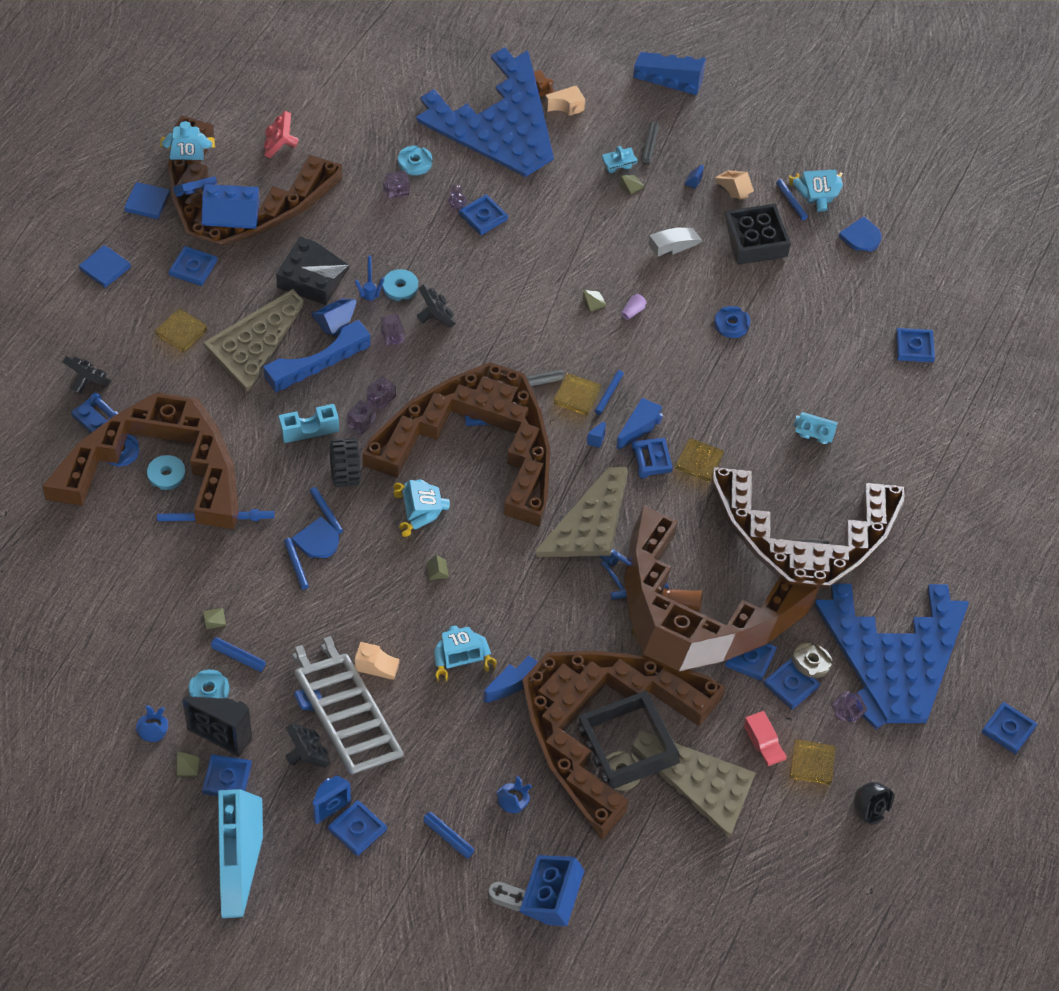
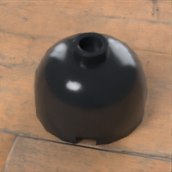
M869 782L859 787L854 797V809L857 815L870 825L879 823L885 818L881 815L886 810L889 812L892 808L894 792L879 782Z

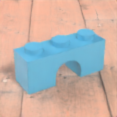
M335 405L316 407V413L307 419L299 418L298 412L279 415V427L283 442L289 443L339 432V418Z

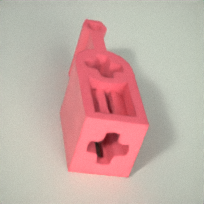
M761 711L746 717L744 728L756 750L763 756L766 765L770 766L786 760V754L782 750L777 734L765 712Z

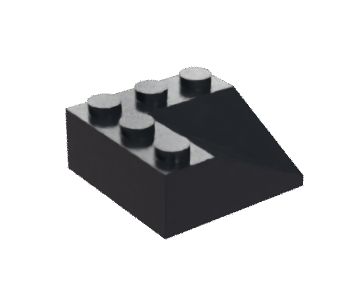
M776 203L725 211L731 248L737 265L788 257L791 242Z
M300 236L276 273L277 288L287 292L293 289L301 297L327 305L347 272L349 265L319 243Z
M184 696L182 699L187 730L238 757L242 754L252 740L250 711L245 703L225 698Z

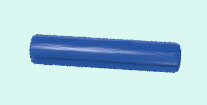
M215 637L211 643L213 649L259 672H262L266 666L264 660L218 637Z
M428 812L424 816V823L465 858L471 857L474 853V848L432 812Z

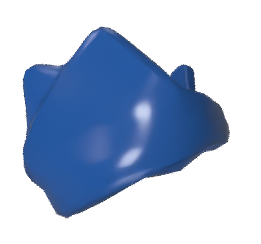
M147 705V715L140 717L136 724V731L144 741L157 742L166 735L168 730V720L162 715L165 708H159L156 713L152 707ZM157 719L161 722V726L158 723H146V721Z
M516 776L515 784L508 783L497 791L499 806L508 813L521 812L529 803L530 796L528 790L532 788V785L527 784L523 786L520 777ZM513 789L520 791L523 799L518 801L517 796L510 794L508 791Z

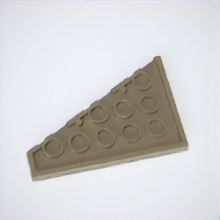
M292 289L204 342V347L241 387L248 392L263 371V366L268 363L304 306V300Z
M627 467L607 468L536 549L537 557L611 556L628 476Z
M639 731L632 749L638 756L646 759L665 752L657 736ZM674 743L679 752L680 764L659 771V775L671 786L675 787L680 795L684 794L692 802L694 808L703 816H706L713 825H717L723 830L726 837L730 838L756 773Z

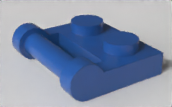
M216 176L174 186V194L178 197L182 196L183 193L185 195L195 193V190L198 189L203 191L205 184L217 183Z
M93 393L87 401L71 411L72 417L90 433L109 420H106L93 408L95 405L110 417L109 419L119 413L111 409L98 393Z
M665 438L635 441L631 444L632 450L636 454L640 478H646L649 475L672 473L673 467ZM643 449L648 451L651 466L646 467Z

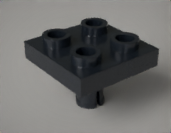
M425 284L420 286L418 289L428 307L417 314L418 319L424 324L434 316L450 328L456 324L453 318L454 313L447 307L446 298L442 294H437L432 287L429 288Z
M66 356L62 362L79 373L71 389L80 394L88 380L107 387L112 381L106 377V372L99 368L95 369L92 367L93 364L85 359L82 360L76 356L74 358Z
M294 723L286 727L296 747L289 754H286V759L291 765H295L301 759L323 768L331 764L328 758L329 753L319 741L320 736L314 729L311 730Z

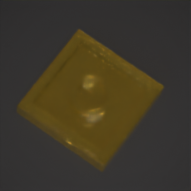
M179 308L155 330V334L184 352L208 330V327Z
M567 373L554 398L553 404L588 416L602 385Z
M689 438L676 463L675 469L710 482L713 469L718 467L724 455V450Z
M795 739L790 778L831 785L836 746Z

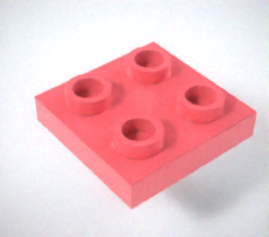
M284 111L280 116H277L271 126L267 127L265 131L264 156L271 158L284 144L292 148L297 146L298 138L289 135L291 113Z

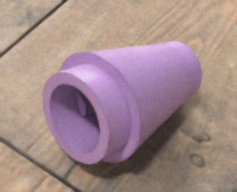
M640 294L632 295L621 312L623 318L629 320L642 311L647 304L644 297Z

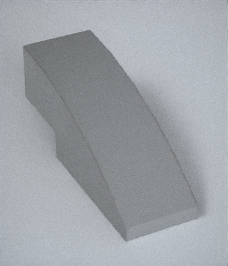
M674 228L650 235L648 245L658 257L668 252L672 255L702 243V239L693 228Z

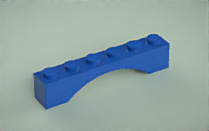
M357 320L343 327L337 339L320 353L300 359L279 358L263 366L264 378L275 393L284 390L312 374H317L321 370L333 366L361 350L367 349L371 346L370 333Z

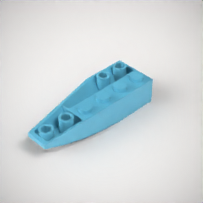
M240 789L219 790L221 918L244 916L263 840L262 798Z

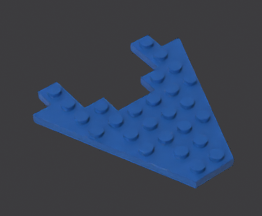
M505 47L491 55L492 61L507 77V80L496 86V91L503 99L479 114H476L468 103L452 111L435 89L420 97L421 102L428 110L416 116L419 123L524 177L554 160L528 50L515 58Z
M832 584V600H815V608L864 687L866 686L884 716L886 723H927L969 601H950L948 584L928 585L931 617H914L912 621L914 634L877 633L875 617H855L851 584Z

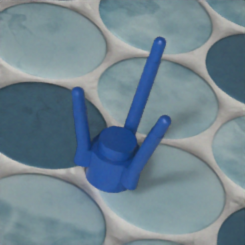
M369 255L367 261L368 282L363 287H361L358 280H355V283L359 290V296L371 301L380 296V290L385 279L381 278L378 287L372 282V261Z
M612 548L611 556H599L603 560L601 565L607 569L620 590H625L609 565L614 566L620 560L631 566V562Z

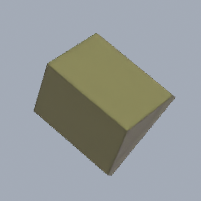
M435 555L427 562L429 580L449 578L445 559Z

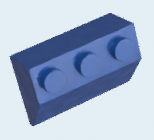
M205 184L202 203V226L256 229L260 203L259 187Z
M537 855L520 912L547 925L568 926L585 871L575 857Z

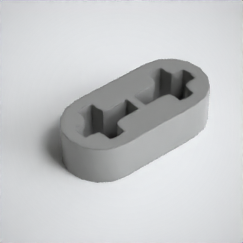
M495 882L490 886L489 899L493 903L520 911L525 895L524 890L502 882ZM498 889L502 890V894H499V896H495V892H497ZM518 896L522 897V901H520L519 904L515 903V899H517Z

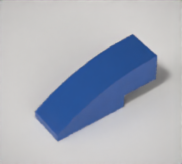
M528 655L517 668L509 664L484 690L483 701L486 703L496 701L523 689L522 679L538 661Z

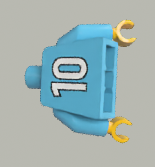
M184 121L180 123V127H174L172 133H169L166 137H161L160 147L170 148V160H204V148H215L214 138H206L204 134L200 133L198 127H191L189 122Z
M836 170L804 171L800 178L798 173L795 178L789 175V184L795 186L808 203H816L817 211L822 212L828 210L827 202H832L834 197L838 196L843 186L842 173L836 175Z
M421 479L409 480L405 485L395 483L393 486V493L396 498L404 496L407 519L411 521L410 524L407 522L400 524V530L407 529L402 531L403 537H408L411 534V529L414 528L416 530L434 521L442 510H448L450 507L449 499L440 497V491L437 486L430 485Z
M451 626L447 632L442 633L443 640L438 642L434 650L435 664L438 667L436 672L438 683L439 675L441 674L445 675L446 682L448 681V672L444 669V666L450 668L481 661L485 658L484 670L486 672L489 671L487 664H492L495 670L497 662L494 658L490 657L491 651L483 636L474 633L469 627L459 629L457 626Z

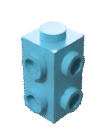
M804 412L800 416H796L794 426L797 427L795 432L799 433L800 437L809 439L811 436L817 438V441L823 444L832 443L838 422Z

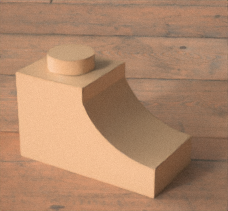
M573 86L547 94L545 108L547 111H563L570 116L584 111L585 98L578 87Z
M728 170L715 177L716 183L723 186L731 198L742 200L754 191L748 172Z
M360 642L355 657L356 670L394 680L399 666V659L384 653L380 646Z

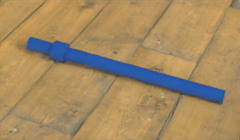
M251 509V511L239 512L237 519H251V521L275 519V511ZM194 513L157 514L158 522L196 521Z

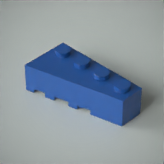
M640 52L634 65L633 78L697 95L703 82L706 58L693 59L692 56L677 58L676 55L666 57L658 53Z

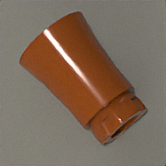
M663 589V596L694 611L701 612L703 590Z

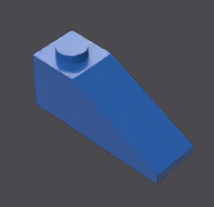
M641 398L619 434L616 448L620 450L653 431L656 424L659 425L662 421V406Z

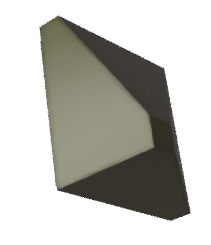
M635 175L621 176L620 184L630 195L645 188Z
M583 291L582 299L590 312L606 307V303L599 292Z
M223 608L203 611L206 629L226 626Z
M177 752V777H198L199 757Z

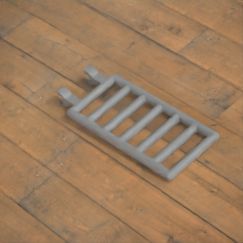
M331 636L323 638L324 644L321 645V649L329 658L310 664L303 646L295 647L296 653L292 657L300 666V668L295 670V676L348 772L355 774L403 757L401 747L348 654H338ZM340 663H344L348 670L309 683L305 677V674ZM351 678L357 686L321 699H317L314 690ZM360 694L366 702L328 716L322 708L323 706ZM369 710L375 718L374 720L338 732L335 731L331 724ZM378 726L384 734L378 738L345 748L340 740ZM385 743H389L393 750L391 753L356 765L353 764L350 755Z

